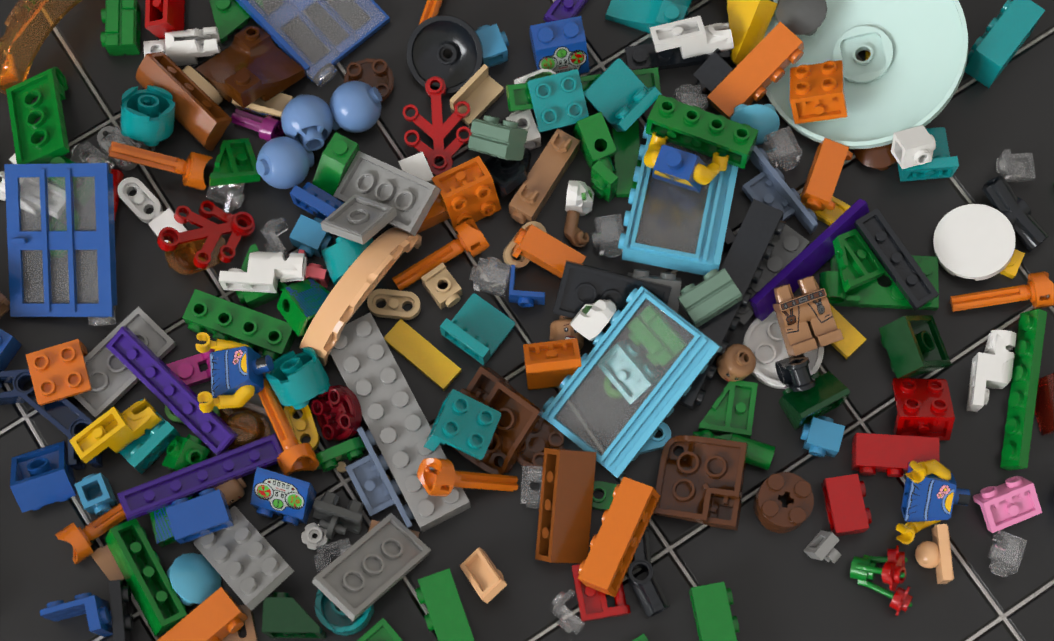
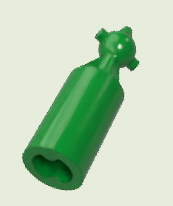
M707 429L694 431L692 436L745 442L748 444L746 463L769 470L775 446L734 433L714 436Z

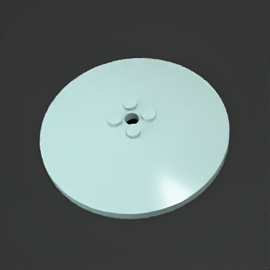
M826 0V18L821 26L817 28L816 33L810 36L796 35L803 41V56L795 64L790 63L784 69L785 74L778 82H772L766 88V95L780 117L793 129L813 141L821 143L824 138L845 145L849 149H869L891 144L894 132L921 125L925 127L942 112L957 91L968 57V32L963 9L959 0ZM775 12L764 38L778 24ZM862 50L871 53L870 57L865 61H859L856 58L857 54ZM841 60L843 62V88L847 106V117L795 124L790 104V68L799 65H812L826 61Z

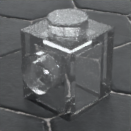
M684 84L675 88L673 98L690 106H697L704 111L708 109L706 93L702 94L700 85Z
M790 126L765 136L763 142L764 151L768 155L769 163L772 164L774 169L778 168L779 170L784 169V171H788L798 165L803 152Z
M621 213L596 217L594 219L595 232H591L593 248L598 247L600 256L616 257L621 255L623 249H618L620 234L625 233Z
M495 257L479 258L478 266L473 265L470 274V281H473L474 290L505 298L511 274V265L502 263L500 259Z

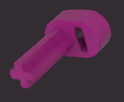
M236 108L235 113H232V123L259 132V138L269 141L285 134L280 119L270 116L263 118Z

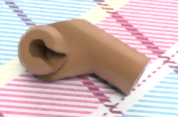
M569 210L566 215L564 235L574 246L584 247L589 242V234L587 232L584 233L578 227L580 213Z

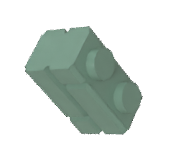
M484 115L483 119L474 118L472 120L470 131L472 135L469 136L468 142L469 150L505 160L521 161L523 159L524 144H526L528 131L518 128V122L503 120L502 123H499V117Z
M725 268L720 271L717 269L711 270L704 275L703 282L696 286L694 283H691L680 291L681 295L678 297V301L696 328L743 300L741 292Z

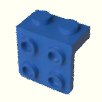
M92 593L76 595L74 601L64 603V600L53 601L46 604L47 608L40 610L41 617L54 622L86 614L90 632L103 637L113 635L109 602L99 596L92 595Z

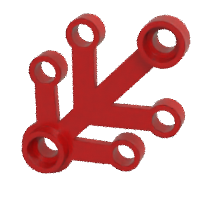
M433 76L425 84L426 93L431 97L432 124L422 117L417 107L412 104L404 107L403 116L407 121L413 122L433 139L434 150L420 140L417 131L408 130L404 135L405 143L409 147H414L417 151L423 152L432 174L437 176L452 169V157L464 144L469 142V136L472 133L466 126L458 128L456 138L444 149V139L463 118H467L470 115L471 109L467 102L459 101L455 105L453 114L443 123L441 97L446 93V84L442 78ZM432 83H439V89H431ZM465 106L468 109L466 113L461 114L458 112V108ZM410 109L416 111L413 117H408L406 112ZM462 131H466L469 133V136L466 139H461L459 137V134ZM413 134L417 136L415 142H409L407 140L408 137ZM438 158H442L444 160V164L442 166H436L435 160Z
M206 200L199 207L198 212L200 215L192 212L189 207L184 205L177 207L174 213V219L178 223L185 224L190 222L200 227L199 229L179 233L172 227H165L158 235L157 244L166 252L175 250L178 244L206 239L202 249L195 254L193 259L196 267L204 269L208 267L211 261V253L220 236L231 233L227 244L220 248L218 258L224 263L232 262L236 254L235 249L241 237H248L253 233L255 222L253 217L247 212H238L233 215L217 207L212 201ZM204 208H209L211 211L208 212ZM179 213L186 214V217L181 216ZM214 216L225 223L216 224L208 219ZM223 252H228L231 256H226ZM198 257H203L206 261L203 262Z

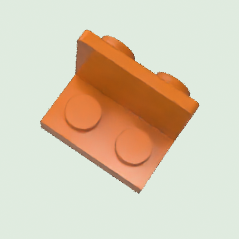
M841 60L826 61L812 65H799L790 68V104L795 124L847 117V106L843 88V62Z
M480 156L432 178L433 184L441 189L439 195L445 204L454 231H456V226L468 219L473 218L474 222H477L501 210L492 176Z
M577 338L523 344L527 387L529 390L558 387L567 375L572 376L578 367H582Z
M79 339L25 354L36 400L40 406L92 390L84 359L88 354L87 348Z

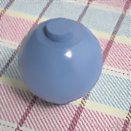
M349 81L341 84L333 92L329 102L334 118L333 130L336 131L342 128L350 133H361L372 128L381 114L380 101H382V96L378 89L361 81Z
M299 95L290 100L283 109L281 125L285 135L299 141L308 151L320 149L333 129L334 118L331 109L323 99L317 96Z
M285 136L276 137L266 142L260 149L256 170L270 186L278 189H290L295 185H299L306 178L309 168L314 165V154L312 151L306 150L296 139Z

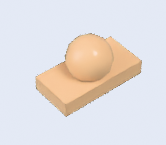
M937 524L931 529L932 541L920 543L915 550V558L924 568H936L937 584H947L954 579L949 529L947 524Z
M480 547L460 565V568L481 600L487 604L508 585L504 580L502 572L495 567L486 552Z

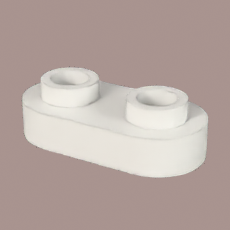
M128 177L123 179L118 185L119 197L142 222H151L155 214L163 211L159 200L139 179ZM137 190L134 196H129L130 191ZM148 208H154L151 214H146Z

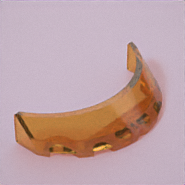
M19 0L4 22L6 31L3 37L0 38V92L7 96L6 89L27 79L31 65L50 32L73 7L83 0Z

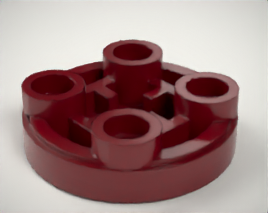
M343 385L330 386L327 392L319 394L318 399L312 402V412L317 416L318 423L322 429V435L326 440H344L351 438L357 433L362 420L361 406L356 395L348 387Z

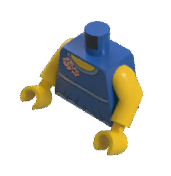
M653 132L648 150L644 156V164L649 168H653L652 178L700 193L702 186L709 184L720 171L727 170L729 155L719 156V153L715 152L713 153L712 163L707 166L699 156L667 146L668 137H658L656 132Z
M204 332L196 335L197 340L206 341L202 345L195 344L196 349L200 353H206L210 349H214V352L210 353L212 394L203 391L197 395L198 402H201L199 408L203 413L211 412L215 406L218 409L241 408L255 394L263 390V373L274 369L273 360L269 355L261 357L249 345L223 339L211 341L210 336Z
M931 459L920 463L915 461L909 462L908 470L905 474L906 481L901 504L902 515L907 523L906 525L902 523L897 524L896 530L901 535L897 536L896 539L904 544H910L914 540L915 534L941 520L950 519L953 504L969 505L970 490L957 488L953 473L937 460Z

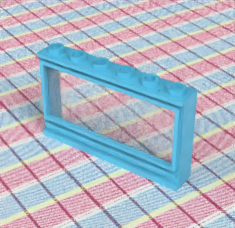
M645 123L643 138L647 139L646 145H640L638 160H642L641 167H635L633 182H637L636 189L631 188L628 204H632L631 211L626 210L623 226L627 227L626 234H620L618 249H623L622 260L698 275H706L713 269L719 271L738 167L728 164L727 170L720 171L709 184L703 185L700 193L652 178L653 168H649L644 164V156L652 137L646 134L647 123ZM668 141L666 142L667 146L699 156L707 166L712 163V157Z
M643 286L639 290L635 288L628 295L626 307L622 312L618 310L609 321L611 326L605 333L602 331L592 343L595 347L589 355L585 353L581 356L582 367H578L572 376L567 375L559 386L562 390L556 397L552 396L543 406L545 412L541 415L543 419L547 420L584 451L597 452L596 461L616 478L624 476V470L631 461H634L640 455V450L648 439L654 437L658 431L656 429L666 417L672 414L674 411L673 407L680 398L690 391L691 384L699 374H702L707 369V364L716 352H720L723 349Z

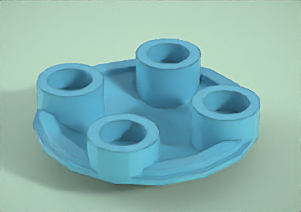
M740 104L734 108V114L730 118L732 121L747 124L759 130L755 145L770 140L777 133L780 126L779 116L772 104Z
M182 554L174 560L167 570V576L171 581L173 589L180 596V601L187 606L201 604L221 587L222 579L220 574L200 554Z

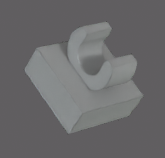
M823 530L803 550L812 559L821 561L825 559L827 562L831 561L834 564L842 556L834 548L839 539L832 532Z

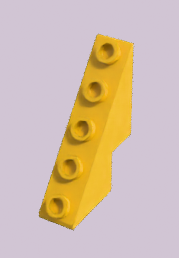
M727 0L729 29H731L734 43L731 58L735 65H738L763 40L778 5L777 3L770 0Z

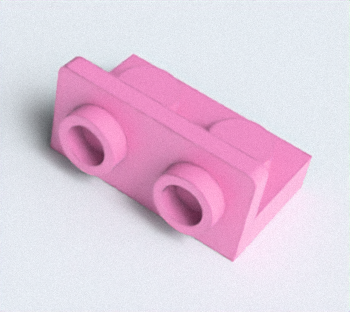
M1021 476L1010 477L1005 480V483L998 486L985 487L980 490L979 494L973 496L974 502L981 507L987 529L991 533L1042 513L1033 482Z

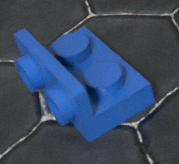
M307 182L303 188L295 185L290 192L292 201L296 206L322 220L344 204L341 200L310 182Z

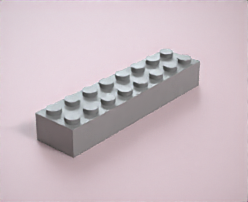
M371 313L346 324L330 355L346 386L356 395L361 406L362 417L423 533L471 508L470 501L461 487H453L451 493L446 497L430 496L417 477L419 465L422 460L427 458H447L440 444L434 451L424 447L431 427Z

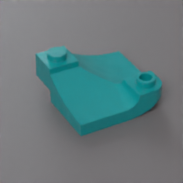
M611 0L605 19L650 33V27L686 19L693 0Z

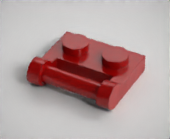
M580 564L572 565L581 622L631 614L630 605L626 603L623 582L616 597H614L616 606L608 608L605 593L585 586L578 579Z

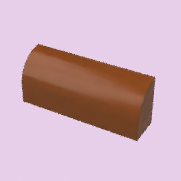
M165 53L146 54L137 69L136 81L144 89H147V85H151L170 92L175 102V119L207 150L213 151L232 118Z
M544 448L535 559L550 563H581L587 558L597 452Z

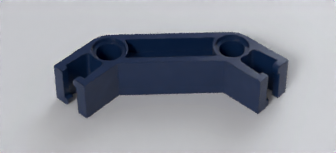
M29 369L0 371V388H3V383H13L14 387L12 391L0 393V405L29 403L68 437L69 466L75 470L85 469V463H80L81 459L69 440L93 421L66 398L40 406L37 403L33 387L30 390L24 391V385L31 381ZM102 452L86 464H90L94 468H102Z

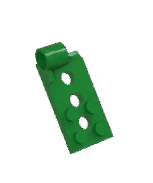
M56 66L6 89L17 164H45L55 157H60L70 152L61 102L66 99L64 91L68 90V84L64 74ZM38 97V99L36 100V102H34L33 104H31V102H32L35 98ZM41 117V119L34 124L35 120Z
M836 255L830 258V271L819 274V289L825 288L826 297L832 306L913 309L887 271L883 275L891 280L889 287L880 286L877 279H874L847 292L843 289ZM911 255L939 294L938 258L936 256ZM939 295L917 310H937L939 308Z

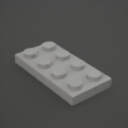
M358 151L333 196L345 203L355 194L396 208L397 216L388 224L416 236L441 189L436 185Z
M139 306L84 357L92 390L75 395L74 397L96 419L107 412L140 381L106 347L122 326H127L161 360L177 345Z
M234 505L229 510L234 523L233 526L200 537L193 544L252 611L288 578L294 570Z
M390 513L318 573L312 583L353 622L429 555L431 549Z

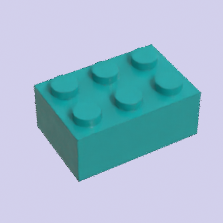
M1007 0L997 18L994 17L985 29L986 32L982 37L979 36L971 47L967 57L968 64L964 72L987 88H990L1032 33L1045 9L1031 0Z

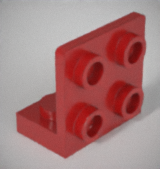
M894 378L892 386L897 407L894 435L940 438V440L950 441L955 415L947 380Z

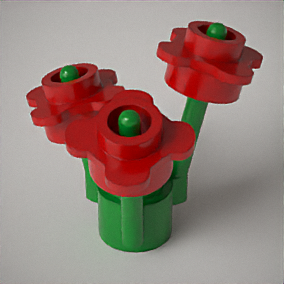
M896 545V549H888V557H875L865 554L863 558L854 556L850 568V578L858 579L857 585L866 586L891 598L889 607L897 610L896 616L899 615L901 610L906 612L908 607L912 606L913 596L909 595L911 587L908 586L906 590L901 587L897 588L899 583L902 584L905 581V563L908 561L905 557V552H899V545ZM876 563H885V564H884L883 568H879V567H877V564H876ZM876 574H882L883 583L890 584L889 588L891 591L870 582L869 579L874 580Z

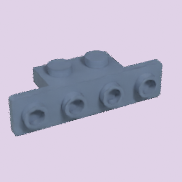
M755 145L749 159L759 170L760 174L742 185V191L751 202L755 199L783 211V221L795 215L808 233L812 234L818 226L815 213L810 208L806 209L801 202L799 193L794 188L790 189L785 182L782 172L778 168L774 169L769 163L766 152L762 148L758 149Z
M362 427L358 428L357 432L369 455L346 466L345 469L368 514L372 516L395 504L406 527L413 526L410 520L414 519V516L408 504L402 506L398 495L402 494L397 482L395 479L389 481L385 473L389 467L383 455L377 456L372 448L376 445V442L370 430L364 432Z

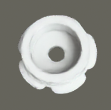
M310 523L305 527V531L302 532L301 540L304 544H307L309 549L317 550L328 542V538H326L327 529L319 527V524ZM316 533L318 536L314 539L312 535Z

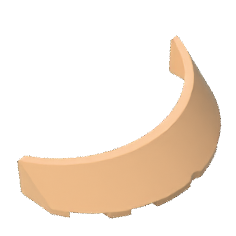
M393 227L377 237L353 262L325 299L309 325L299 349L305 347L314 349L321 364L325 366L328 362V356L338 342L346 323L404 252H410L413 247L418 249L421 246L422 236L419 234L413 236Z

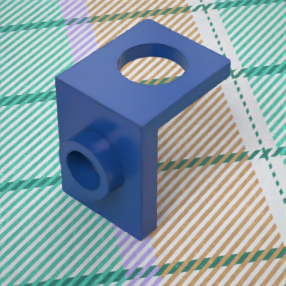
M511 264L509 303H518L521 307H533L534 304L545 305V292L514 290L516 267Z

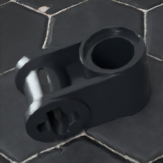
M803 354L775 362L779 380L783 385L792 389V391H805L816 385L815 379L810 375L808 367L810 363L809 358Z

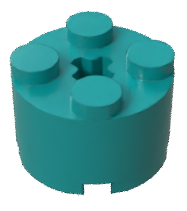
M147 85V89L138 90V86L123 93L120 121L122 135L141 141L147 146H157L159 141L168 138L173 133L175 102L170 92L157 86Z
M339 236L336 238V244L321 251L334 285L338 283L353 262L374 241L373 237L363 245Z
M309 347L301 348L303 352L299 354L290 351L273 362L274 369L269 374H265L280 403L284 406H293L295 410L304 408L308 405L310 399L318 394L327 392L331 386L329 377L316 352Z
M318 589L315 599V613L319 621L328 630L338 635L347 636L360 632L369 624L374 613V604L352 622L341 610L338 611L339 608Z

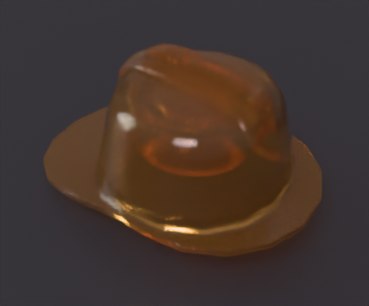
M220 236L211 253V261L208 267L201 269L196 267L193 262L195 254L202 249L206 239L178 244L175 250L165 251L169 268H173L179 274L192 275L214 267L221 262L218 258L220 248L226 245L224 238ZM198 257L199 260H201V261H203V262L206 261L205 258H203V257Z
M245 408L220 409V418L238 435L228 449L233 450L270 435L269 423L260 414Z

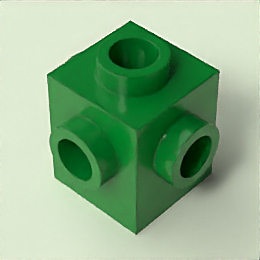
M188 434L186 438L176 435L175 439L167 447V455L162 466L175 472L208 459L207 456L210 449L202 446V441L193 435Z

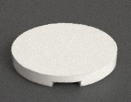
M967 204L948 212L938 223L933 237L934 253L938 258L939 264L953 276L975 279V281L991 278L1004 270L1011 261L1016 242L1015 232L1008 218L997 209L982 204Z
M773 311L763 321L756 318L751 323L744 336L743 345L750 348L756 358V367L752 375L764 385L776 389H787L789 387L783 385L779 380L775 362L791 356H788L776 312ZM818 347L803 353L810 361L808 364L810 375L818 371L823 360L824 347Z

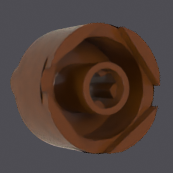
M780 472L772 474L763 482L754 497L753 508L761 524L766 529L775 533H787L800 527L809 517L813 509L814 497L811 485L803 478L793 473ZM781 498H784L788 504L786 507H782V502L779 501Z

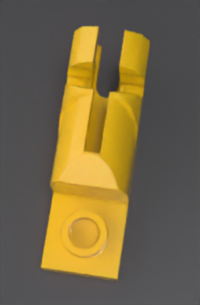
M144 398L131 405L122 413L113 406L71 438L69 442L80 459L88 463L107 447H110L115 453H119L134 440L145 435V429L154 428L162 419L155 413L157 411Z

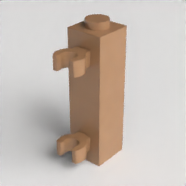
M557 128L528 173L527 180L521 184L509 203V213L515 221L524 224L525 222L528 223L536 220L579 152L580 140Z

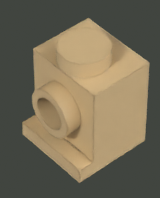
M443 262L421 277L423 287L441 310L446 306L450 308L460 301V296L463 295L462 288L446 269ZM443 283L448 284L446 289H440L439 286Z

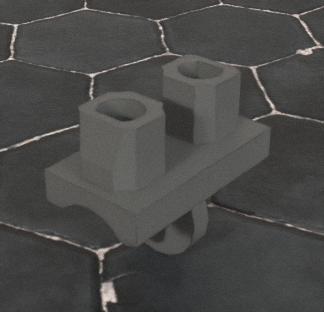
M328 491L325 492L320 500H315L313 504V519L320 521L319 527L327 529L326 538L332 540L336 533L345 535L347 531L360 534L363 521L362 502L350 500L345 509L338 506L339 496Z

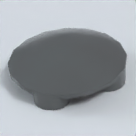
M779 0L775 12L777 22H782L795 35L810 36L816 33L817 28L825 20L827 4L826 0Z

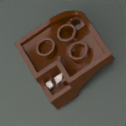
M255 26L247 27L234 35V41L231 46L195 68L228 102L233 99L243 108L259 98L267 102L306 76L305 69L281 51L273 43L271 36L267 32Z
M480 366L466 389L462 388L460 392L501 412L500 420L482 460H478L454 447L452 448L490 474L504 475L514 466L518 459L517 455L520 448L540 419L543 411L521 395L509 384V381L489 367ZM500 456L504 460L502 466L498 464V458Z
M678 435L669 439L664 445L656 484V491L660 498L653 515L738 531L748 444L745 442L689 435ZM676 449H684L682 454L679 456L675 455Z

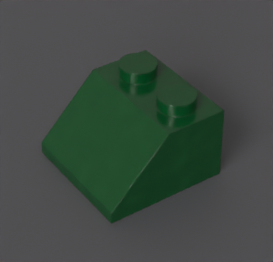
M933 315L903 316L879 328L882 345L888 352L891 360V369L896 374L897 379L916 377L952 365Z
M830 371L823 375L820 372L811 375L815 379L816 385L808 390L794 392L792 389L787 388L782 392L783 396L778 403L794 430L804 426L805 423L808 424L813 417L818 418V416H823L840 407L851 393Z
M274 592L272 597L264 599L262 632L268 637L326 639V632L293 597L289 596V593Z

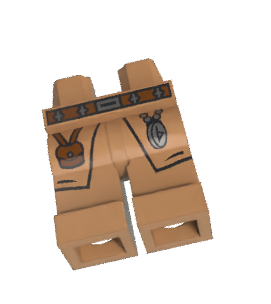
M814 276L797 280L802 294L795 297L790 284L774 288L777 303L772 305L776 312L788 356H797L844 339L841 330L837 328L825 288L819 289Z

